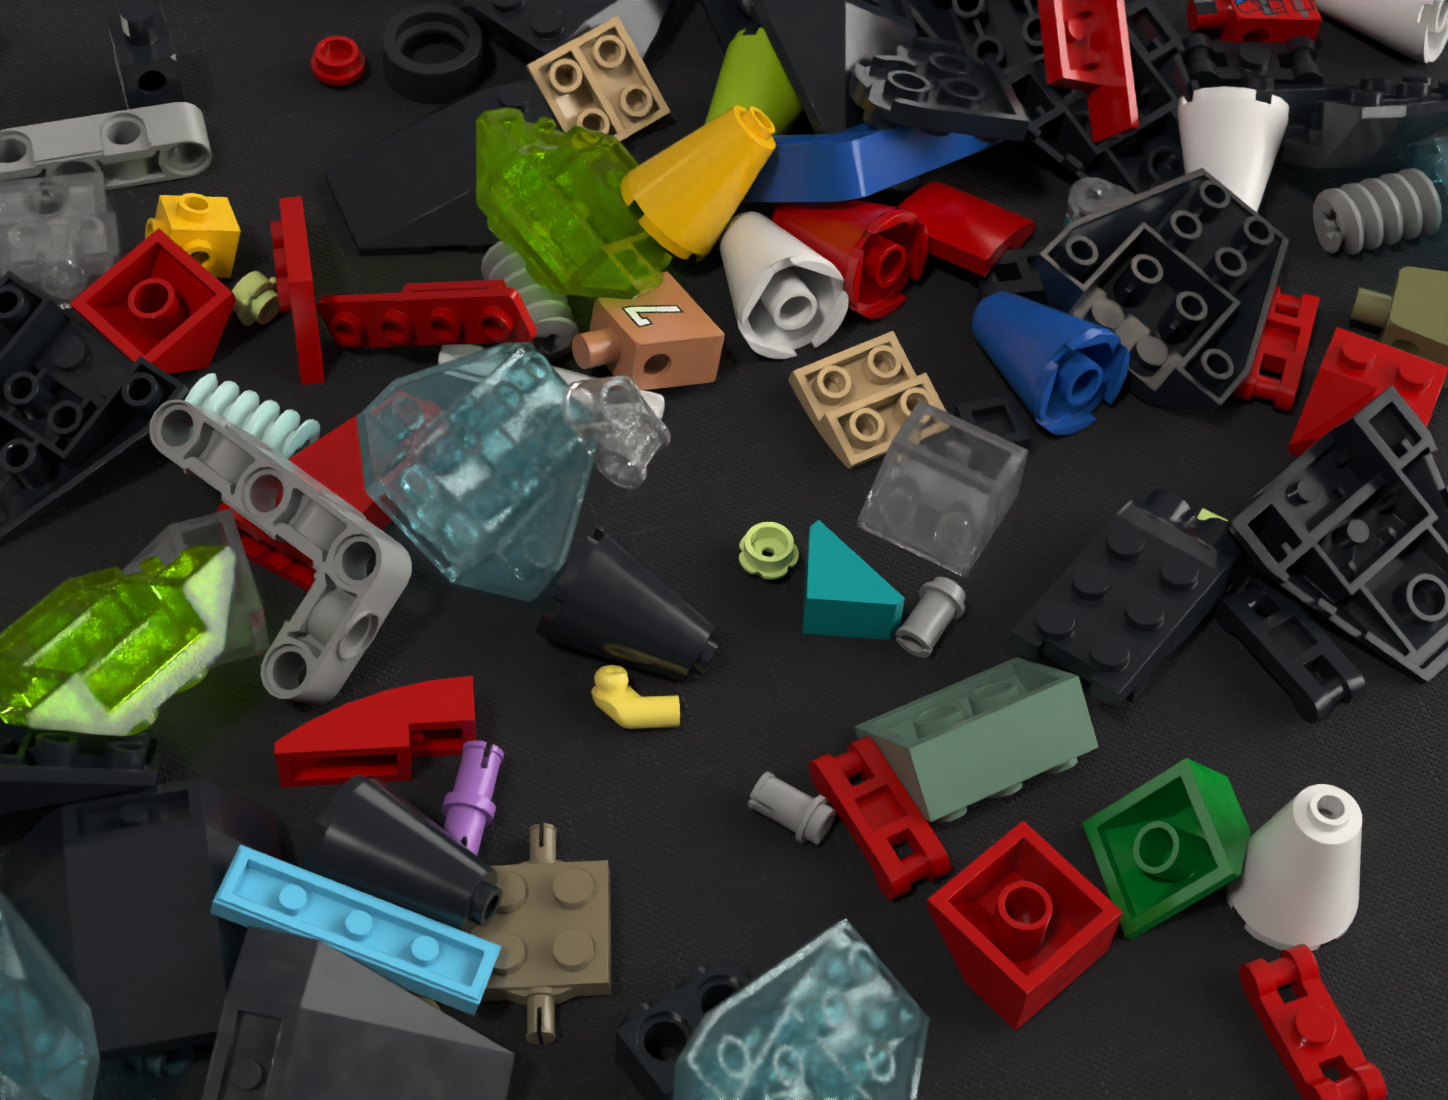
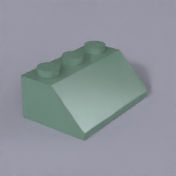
M1015 657L854 726L858 739L865 736L873 739L924 818L932 823H944L955 820L967 812L968 805L986 797L1000 798L1011 795L1023 787L1022 781L1040 773L1050 774L1065 771L1077 764L1078 756L1099 747L1079 676L1019 657Z

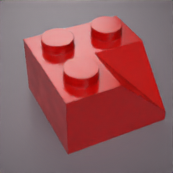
M1337 327L1287 452L1298 456L1316 439L1391 385L1394 386L1427 427L1446 378L1448 367Z
M1024 821L1020 822L928 898L926 904L966 984L1014 1031L1018 1030L1109 950L1122 915V911Z

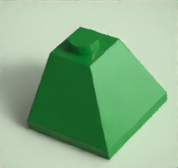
M1188 758L1180 761L1082 822L1111 901L1122 911L1119 922L1124 936L1132 940L1241 876L1251 833L1228 776Z

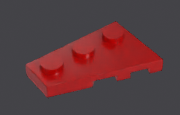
M302 196L279 198L281 220L270 221L280 313L292 312L301 385L325 383Z

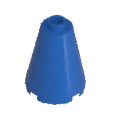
M1000 291L984 298L974 311L972 321L973 336L1036 422L1054 435H1071L1088 427L1097 419L1090 413L1100 402L1105 400L1111 405L1119 394L1128 373L1130 355L1128 348L1121 344V338L1112 330L1008 291Z

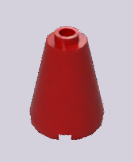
M855 199L836 202H777L771 214V221L836 266L844 279L843 290L845 286V292L848 294V307L855 313L869 319L885 317L904 302L907 296L901 294L900 291L905 286L909 277L918 281L924 269L929 249L926 225L917 220V215L904 208Z

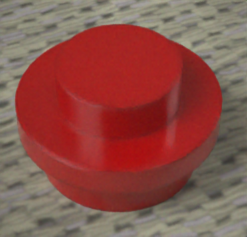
M331 36L317 44L315 52L311 57V70L319 81L328 85L343 86L358 80L365 70V58L357 44L350 38Z

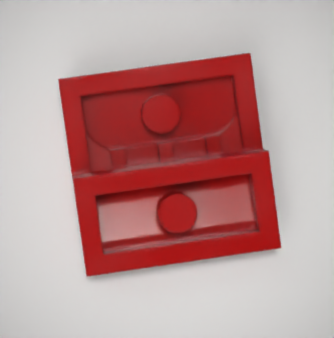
M940 181L924 185L897 206L911 211L917 215L918 221L926 225L928 230V253L983 277L986 276L1006 250L1019 249L1035 230L1036 221Z

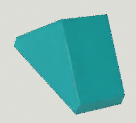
M820 520L812 524L809 529L805 559L802 634L890 640L896 636L895 633L901 623L905 598Z

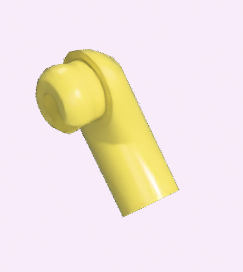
M607 665L596 671L594 675L596 686L591 690L595 705L619 726L626 729L680 727L678 695L641 697L628 685L627 671L617 665Z

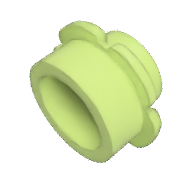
M253 271L245 275L232 290L236 297L232 310L237 313V318L245 326H250L255 321L259 324H266L280 310L276 277L268 279L259 271Z
M762 522L754 525L748 530L739 544V548L742 551L739 554V562L742 568L749 574H756L767 580L784 577L788 572V568L794 567L798 561L799 551L794 544L791 532L783 525L775 522ZM764 553H769V554H772L773 556H772V557H767V556H763V554H764Z

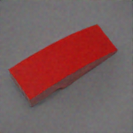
M473 676L430 680L385 690L347 703L305 723L274 742V754L280 788L345 784L350 778L359 774L367 778L370 775L384 782L412 780V758L462 755L464 743L476 740Z

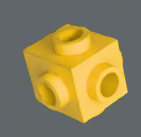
M187 193L182 196L159 195L155 218H149L146 223L145 239L159 228L213 276L231 278L241 230L228 198L205 197L196 193Z

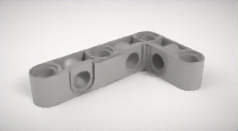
M173 102L0 130V208L200 174L208 168L212 158L202 111L194 104Z
M181 399L169 400L161 404L152 416L149 429L152 444L158 451L183 468L185 474L203 479L222 493L221 500L274 540L294 546L314 561L312 568L316 570L313 575L316 580L291 620L284 621L285 624L266 652L261 664V679L266 690L279 699L310 705H323L331 701L339 693L363 653L374 640L382 623L408 584L412 574V561L408 551L392 537L369 522L355 507L266 443L239 428L224 416ZM192 426H193L192 435H191L190 439L188 440V434H189V432H190V429H191ZM283 488L282 500L280 504L276 507V497L278 495V492ZM375 553V568L367 576L366 565L369 558ZM305 662L307 666L304 681L299 684V670Z

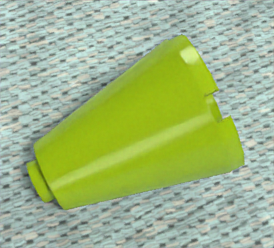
M759 28L755 35H745L746 29L738 31L728 45L705 124L734 106H741L747 110L753 106L762 111L773 123L775 132L772 135H789L807 115L764 29Z

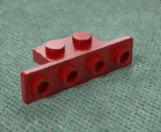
M1038 0L1047 85L1080 90L1087 93L1093 142L1102 143L1109 138H1118L1137 130L1139 119L1124 0Z
M504 279L407 283L399 293L322 296L316 304V308L334 341L341 348L532 342L537 333V329L519 292L514 288H507Z

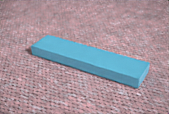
M243 845L239 846L212 902L210 911L213 915L247 928L248 926H254L320 940L401 988L475 1016L502 947Z

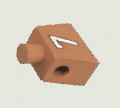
M667 271L600 295L594 302L589 332L576 334L573 337L572 352L580 368L588 369L605 365L622 386L631 391L694 385L716 380L725 334Z

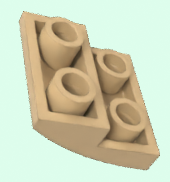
M618 15L525 66L580 164L671 112Z
M894 331L796 369L788 378L792 389L810 420L828 446L848 469L942 431L953 424L927 373L916 375Z

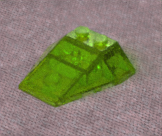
M511 107L484 111L476 119L477 206L488 217L487 224L494 235L501 241L511 244L526 261L525 268L531 278L540 286L550 289L553 294L632 300L655 291L662 284L664 276L661 272L670 264L672 256L669 254L670 251L662 247L639 224L638 220L645 213L634 200L627 207L622 198L620 183L632 169L640 164L621 142L613 135L573 125L568 132L555 130L554 128L557 126L555 121L544 116L535 124L529 123L523 119L524 115L521 110Z
M194 545L187 547L179 553L180 556L165 566L158 556L145 558L138 564L143 571L124 576L118 566L66 579L0 633V717L4 723L37 729L113 736H130L147 728L158 717L159 710L157 708L175 692L186 691L199 683L208 673L206 665L224 650L235 555L229 546Z

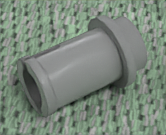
M936 577L932 582H926L922 585L919 591L920 601L904 624L895 633L899 645L914 656L928 657L951 620L959 619L965 612L963 602L966 599V594L957 583L946 577Z
M766 772L760 777L750 794L752 799L747 805L751 811L758 812L796 833L795 840L801 844H805L808 841L816 845L820 844L830 831L836 817V810L828 806V798L818 795L814 799L776 778L771 772Z

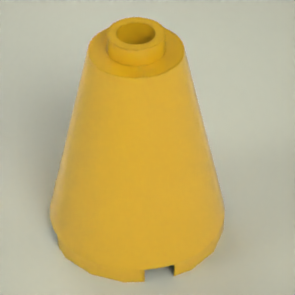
M734 106L632 169L620 183L622 198L627 207L634 200L645 213L638 220L639 224L662 247L684 260H687L695 253L696 262L702 261L714 247L775 149L776 143L772 136L775 132V127L770 119L758 108L751 106L747 110L741 106Z

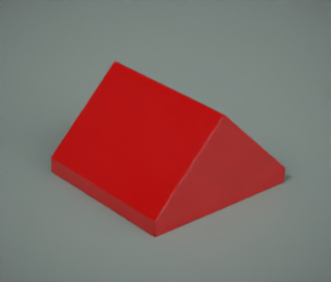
M158 228L69 304L76 313L131 363L134 364L139 356L168 374L209 368L235 304L236 297L231 290Z

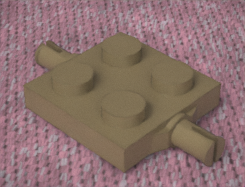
M544 823L543 847L540 825L535 824L529 828V861L517 865L490 866L497 872L496 886L502 889L501 902L489 924L484 927L477 925L471 934L502 946L481 1001L509 1000L527 1005V1033L525 1039L527 1042L540 1045V1019H542L541 1033L544 1044L555 1041V1004H560L577 996L611 995L610 869L608 860L576 862L556 860L557 828L547 823Z

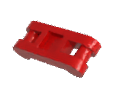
M1275 286L1251 370L1236 387L1233 397L1249 402L1252 397L1274 402V409L1290 413L1298 389L1320 297L1302 293L1301 298L1281 293V287ZM1260 368L1280 373V380L1260 375Z
M865 736L849 743L848 751L836 757L824 754L809 761L808 769L814 786L821 795L828 798L872 867L877 884L887 899L894 900L911 891V884L923 878L933 882L951 872V864L946 850L872 738ZM857 775L862 779H866V781L852 786L848 780ZM906 841L913 854L899 859L892 847Z
M1298 944L1282 950L1280 958L1267 963L1264 959L1258 958L1239 966L1238 973L1242 989L1303 1100H1386V1085L1380 1071L1372 1062L1367 1061L1320 979L1317 961L1309 947L1305 944ZM1290 985L1297 999L1284 1004L1277 989ZM1336 1067L1341 1079L1332 1081L1330 1078L1325 1077L1322 1071Z

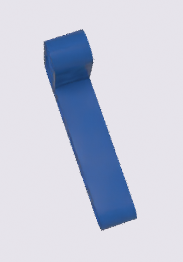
M866 122L835 134L772 135L776 147L742 202H836L862 198L998 143H987L975 138L973 135L950 133L943 137L933 136L921 131L919 128L896 124V127L893 129L884 130L872 127Z

